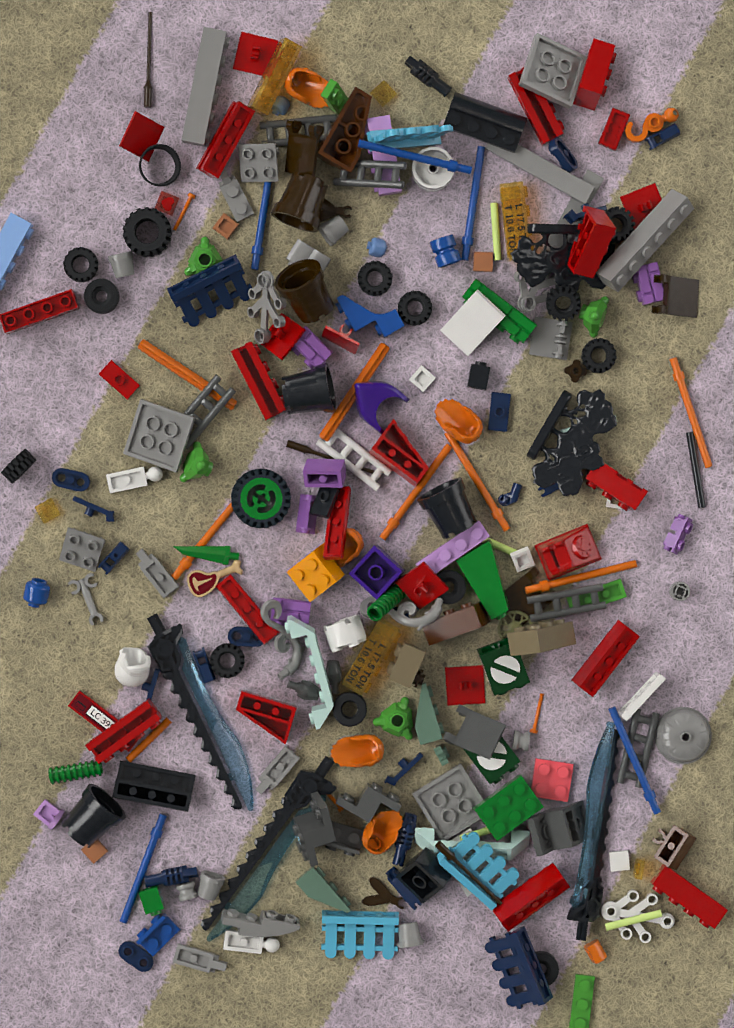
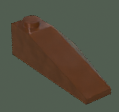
M355 86L318 147L317 158L333 167L349 173L352 172L361 155V148L358 147L359 139L363 140L365 135V126L372 96Z

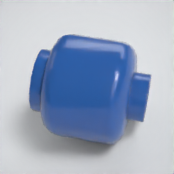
M32 578L25 585L23 598L28 602L29 606L39 608L40 605L47 603L50 586L44 579Z

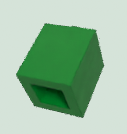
M158 885L139 891L145 915L151 914V916L162 913L165 905Z

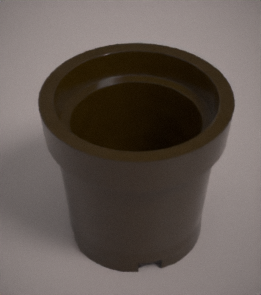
M293 172L280 201L275 203L271 215L278 221L302 231L317 232L321 221L319 216L328 185L323 186V180L305 173L304 176H299V172Z
M304 259L297 261L283 269L275 279V288L288 301L303 323L319 321L321 315L327 316L334 307L323 279V270L317 260Z

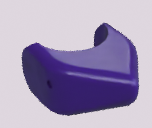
M362 382L354 385L359 416L380 434L384 432L376 419V412L380 403L390 397H399L406 403L410 400L397 388L386 382Z

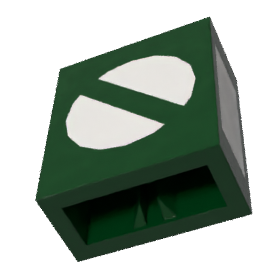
M508 637L477 649L494 696L504 695L511 689L522 688L527 683H530L521 655H510Z
M502 736L490 760L464 749L489 784L500 782L504 778L503 774L507 771L513 772L519 767L518 763L521 762Z

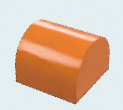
M598 939L584 945V949L593 963L598 964L607 958V954Z

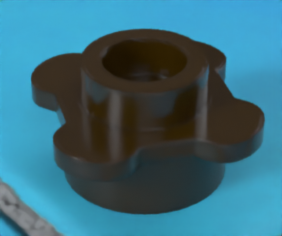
M574 360L572 365L565 367L564 372L571 377L572 382L576 383L581 376L587 374V369L580 365L579 360Z
M422 669L421 671L418 670L412 683L415 688L417 685H422L426 676L423 674L424 670Z

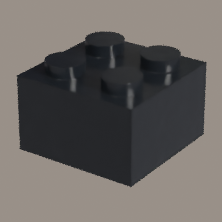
M427 847L409 860L396 876L422 903L440 891L452 877L439 864L438 858Z

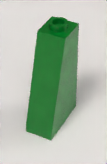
M488 540L458 558L456 562L492 620L494 618L500 620L508 615L506 611L510 607L492 541Z

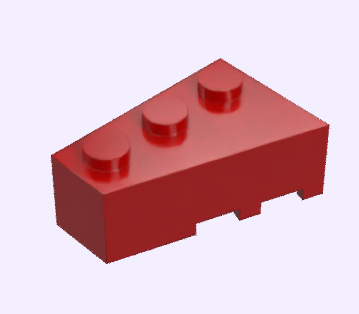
M584 205L582 211L585 212L583 223L578 224L577 229L580 230L577 241L573 242L567 265L573 274L594 278L600 268L603 256L608 251V245L615 236L616 227L604 210Z

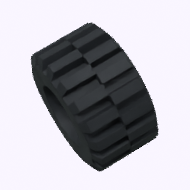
M144 207V209L138 208L136 212H131L130 217L126 218V223L123 225V238L127 246L135 254L142 257H155L157 254H162V251L168 248V244L172 240L171 225L167 217L161 211L159 212L157 209H150L149 207ZM146 221L155 223L159 229L157 239L151 243H142L136 235L138 226Z

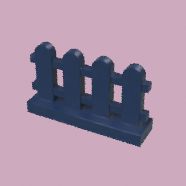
M235 254L167 288L176 308L180 306L185 316L181 317L183 322H188L190 326L195 327L200 323L198 316L205 313L208 318H213L217 314L216 307L223 305L225 309L229 310L234 306L232 299L238 296L243 301L249 300L248 290L252 286L250 283L246 285L242 277L245 272ZM232 280L236 290L229 293L225 283ZM215 289L219 299L212 302L207 292ZM195 298L198 299L202 306L197 310L194 309L190 302Z
M525 926L517 928L512 933L511 931L505 933L506 937L496 939L495 936L490 937V941L485 944V950L490 954L495 953L497 959L492 962V967L495 971L503 972L504 977L499 980V985L503 989L509 988L511 995L506 998L507 1004L521 1009L523 1004L532 1002L533 1005L538 1004L540 1006L551 1000L553 995ZM511 948L513 954L503 957L501 951ZM518 966L520 972L510 975L508 969ZM525 984L527 990L517 992L516 986Z

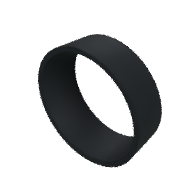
M155 144L148 147L141 155L139 171L143 179L151 185L158 187L168 186L178 178L181 171V161L173 148L164 144ZM150 150H164L173 158L175 171L168 181L156 184L150 182L144 176L141 162L143 156Z

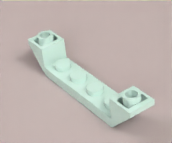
M290 615L287 616V622L284 623L286 632L291 634L292 639L307 635V637H304L306 647L311 649L312 655H309L312 667L315 666L317 673H314L316 684L321 686L322 691H319L321 703L325 702L324 704L312 706V713H309L310 722L315 724L317 730L321 728L332 710L334 699L315 629Z
M415 828L414 843L422 849L427 847L437 857L440 851L435 847L438 841H434V828ZM512 830L510 843L479 841L477 845L481 847L484 844H490L493 849L490 857L494 859L497 856H503L505 860L510 861L529 846L530 831ZM441 840L447 848L450 846L454 848L460 842ZM472 848L463 858L468 859L476 851Z

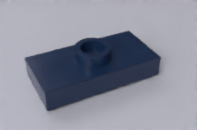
M491 393L488 430L507 432L511 394Z

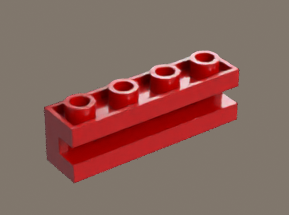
M523 67L522 70L508 75L507 79L543 146L555 137L563 136L565 128L561 120L556 119L554 115L556 110L551 102L548 103L546 98L519 86Z
M233 101L196 169L211 178L218 179L255 111L240 101Z
M70 289L0 314V321L4 332L10 334L80 308L74 291Z
M252 341L244 344V346L232 350L231 353L265 420L286 411L283 395L279 396L276 391L279 386L275 378L270 379L267 372L271 370L266 361L262 362L259 357L262 353L257 343L253 345Z
M617 620L572 678V681L594 697L640 636L620 620Z
M148 698L90 740L85 746L89 752H93L95 755L94 759L98 764L102 761L107 763L115 757L113 753L117 750L122 752L130 746L129 742L135 739L137 741L145 735L144 731L149 727L153 730L160 725L161 722L159 720L163 716L150 698Z
M551 863L501 899L502 904L499 905L497 903L493 912L509 932L570 888V886L554 863Z
M663 864L657 876H654L651 880V884L654 885L652 889L660 895L664 892L669 896L668 900L674 905L678 906L680 904L685 907L683 911L689 916L693 917L696 915L699 917V922L706 928L711 926L715 929L728 910Z

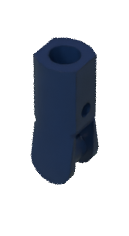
M674 123L645 139V142L647 141L650 145L649 150H653L681 135ZM659 136L661 142L657 143L654 137Z
M120 541L100 563L98 568L106 571V575L109 574L130 549ZM109 558L115 562L112 566L106 562Z
M204 647L200 651H192L203 683L215 680L216 677ZM205 657L206 662L199 664L198 659Z

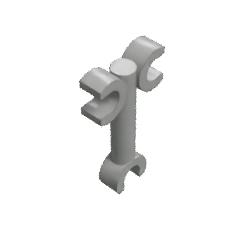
M90 573L78 581H69L68 585L73 583L77 585V590L71 592L72 594H77L80 590L82 591L90 612L89 623L94 625V616H98L101 622L104 621L101 613L97 612L88 588L98 585L97 583L90 584L88 582V579L94 576V573Z

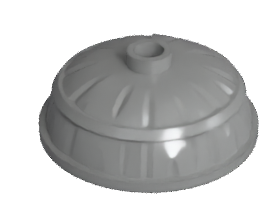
M677 707L666 712L659 719L655 733V743L659 752L667 760L677 764H689L699 760L708 751L712 739L711 727L707 719L699 711L689 707ZM685 733L689 735L686 741L682 739V735Z

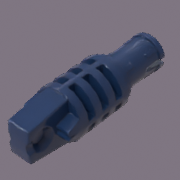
M405 812L403 816V824L399 830L397 841L394 843L396 851L392 864L397 866L399 864L402 867L404 866L407 850L411 849L417 822V815Z
M185 865L164 869L158 874L145 875L146 888L162 884L167 887L187 883L190 878L198 877L197 867L187 868Z

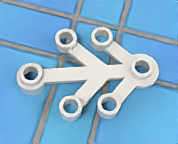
M632 889L616 903L613 901L604 903L601 907V914L609 921L620 920V917L628 918L644 914L640 911L649 905H655L658 902V897L654 893H649L645 899L631 909H621L630 901L636 902L639 899L638 892ZM632 892L636 893V898L634 899L630 898ZM650 896H655L654 902L648 901ZM609 908L614 909V913L611 915L607 913ZM663 913L662 917L648 920L647 922L659 923L663 928L669 929L673 927L675 919L670 913ZM666 918H670L671 922L669 924H664ZM640 923L632 924L639 934V939L643 943H648L651 940L650 933L645 931ZM618 928L623 939L628 940L632 937L630 928ZM625 930L630 932L627 937L623 936ZM645 933L648 934L647 940L642 939V935Z

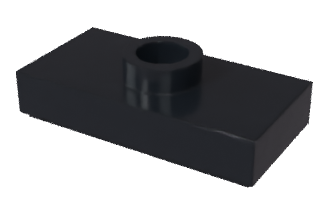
M320 487L310 513L314 516L329 519L341 488Z

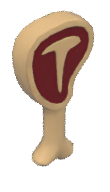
M234 560L231 566L210 573L201 570L191 571L187 576V584L191 593L196 597H204L216 588L222 577L232 573L242 575L241 561Z

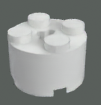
M359 614L341 619L333 625L330 623L323 626L332 653L342 650L347 646H356L360 642L367 640Z

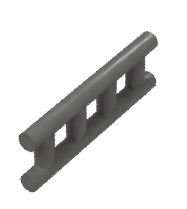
M336 114L259 122L260 130L266 129L267 140L262 141V144L276 143V147L287 146V120L301 121L307 135H309V125L323 123L324 135L319 140V143H321L331 127V122L335 121ZM285 127L286 139L275 140L274 128Z
M358 160L354 166L358 168L357 179H347L348 172L343 170L340 171V178L333 179L334 186L404 189L405 183L404 181H399L400 169L405 170L407 168V163ZM366 168H375L374 180L364 179ZM383 169H392L391 181L382 180Z
M217 374L184 412V414L196 417L194 423L197 425L196 429L189 436L186 446L187 450L236 393V390L232 387L227 391L218 384L221 381V377ZM212 390H215L222 396L216 405H213L206 399ZM201 404L210 411L203 420L194 413Z
M603 584L526 597L528 604H534L535 614L529 615L530 621L536 622L607 609L606 602H599L598 596L599 591H604ZM590 593L592 604L580 605L579 595ZM571 597L573 607L562 609L560 598ZM552 600L554 611L543 612L541 602Z
M638 709L632 715L628 737L632 746L634 741L645 744L643 755L637 753L636 755L646 775L660 714L653 712L652 717L640 715L642 709ZM638 722L649 725L647 736L636 734ZM624 748L617 783L624 784L626 778L636 781L635 787L642 788L637 774L627 771L630 758Z

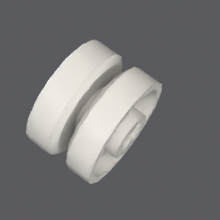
M428 147L418 153L446 161L453 160L449 153L440 147ZM413 161L411 173L413 180L419 188L427 192H437L444 189L453 177L454 172L447 171L446 168L435 166L436 171L431 172L429 168L434 165Z

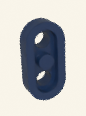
M559 137L549 141V152L557 158L560 167L569 173L578 168L577 160Z
M58 468L52 474V481L58 487L82 492L90 486L89 476L82 472ZM60 474L65 475L66 478L64 481L59 480ZM80 478L84 480V484L82 486H79L77 484V481Z
M236 626L228 632V640L235 646L259 647L263 645L260 640L256 641L253 639L254 633L249 627ZM236 632H239L241 634V638L239 640H236L234 638V634Z
M125 941L120 945L118 952L124 961L141 972H147L152 968L154 959L150 953L132 941ZM125 949H131L132 953L126 954ZM142 959H145L147 961V965H141L140 961Z

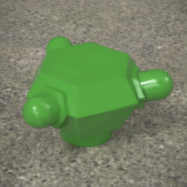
M207 237L201 238V244L195 247L189 258V267L184 270L186 276L195 275L223 261L215 246L209 244Z
M607 296L590 302L589 305L583 304L580 310L579 319L583 320V325L588 329L589 335L592 338L597 337L598 331L603 325L607 313V304L609 303Z
M198 441L193 443V450L187 454L183 464L184 473L180 475L181 482L201 478L203 475L207 477L212 471L213 463L209 461L208 455Z
M403 697L400 702L390 705L381 712L380 717L373 719V724L381 726L383 731L397 737L404 736L407 740H411L413 738V733L411 732L413 720L412 711L408 706L409 699Z

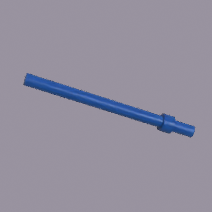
M360 139L358 142V147L446 168L450 172L455 173V171L471 174L472 171L471 166L458 164V161H446Z
M483 146L477 147L465 236L462 237L461 243L463 245L461 260L469 261L470 248L473 246L474 241L472 234L485 147Z
M264 182L255 245L252 246L251 252L253 254L252 270L259 269L260 256L263 255L264 248L262 244L272 182Z
M611 707L608 710L644 790V798L649 802L654 815L658 814L661 810L655 799L657 796L654 790H651L616 707Z
M159 814L156 825L151 830L149 844L120 918L122 923L127 924L156 844L163 834L162 828L167 818L164 814Z

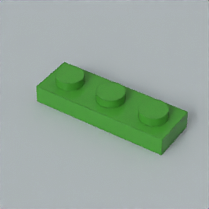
M330 79L321 94L329 108L336 114H339L348 99L339 84Z
M621 579L603 584L604 591L598 592L599 602L605 601L606 604L627 597ZM590 593L579 595L580 605L592 604ZM566 597L569 608L573 607L572 598Z
M575 974L569 1028H589L595 976Z

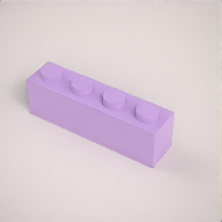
M390 115L368 118L365 126V136L369 131L392 129ZM368 150V155L372 154L373 161H397L396 156L376 151L370 152ZM370 168L371 174L375 173V168ZM383 169L382 180L391 181L392 169ZM374 188V192H378L379 196L401 193L402 189Z
M478 520L476 523H473L472 527L457 534L415 564L418 566L425 562L437 573L490 536Z

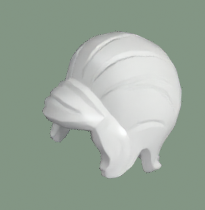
M124 647L119 650L120 655L115 664L116 679L127 687H138L144 684L149 676L150 656L139 648Z

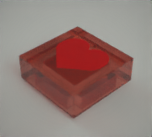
M161 191L155 209L173 216L180 198Z

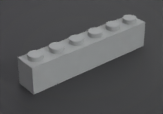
M208 27L203 28L181 139L182 143L205 147L206 142H210L211 131H208L209 124L214 122L215 113L212 112L213 105H217L219 94H216V88L221 86L222 75H219L220 68L225 66L226 56H223L224 48L228 49L230 41L226 31Z
M673 189L669 191L596 272L603 284L617 292L626 285L633 275L694 210L688 197Z

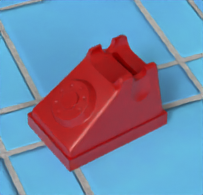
M588 524L534 545L548 581L602 559Z

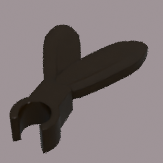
M324 198L323 210L319 216L320 223L335 215L351 218V215H345L344 211L346 209L352 210V207H335Z
M370 877V885L379 895L365 897L362 900L364 905L375 906L390 902L399 909H404V906L398 904L399 900H404L403 897L391 895L379 879Z

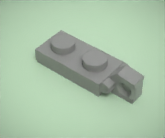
M223 169L220 175L222 179L219 182L220 190L236 222H239L254 213L237 179L234 176L229 177L226 169Z
M143 548L136 553L141 560L139 563L140 569L163 598L179 587L156 556L153 554L148 556Z
M285 745L261 773V776L258 778L261 783L256 788V791L262 795L267 788L272 790L276 787L300 757Z
M178 943L173 963L207 973H215L216 969L225 971L228 962L218 960L219 955L181 943Z

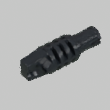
M409 56L405 61V65L411 69L410 73L427 87H433L443 97H446L451 91L452 87L441 80L439 74L421 59L417 61Z

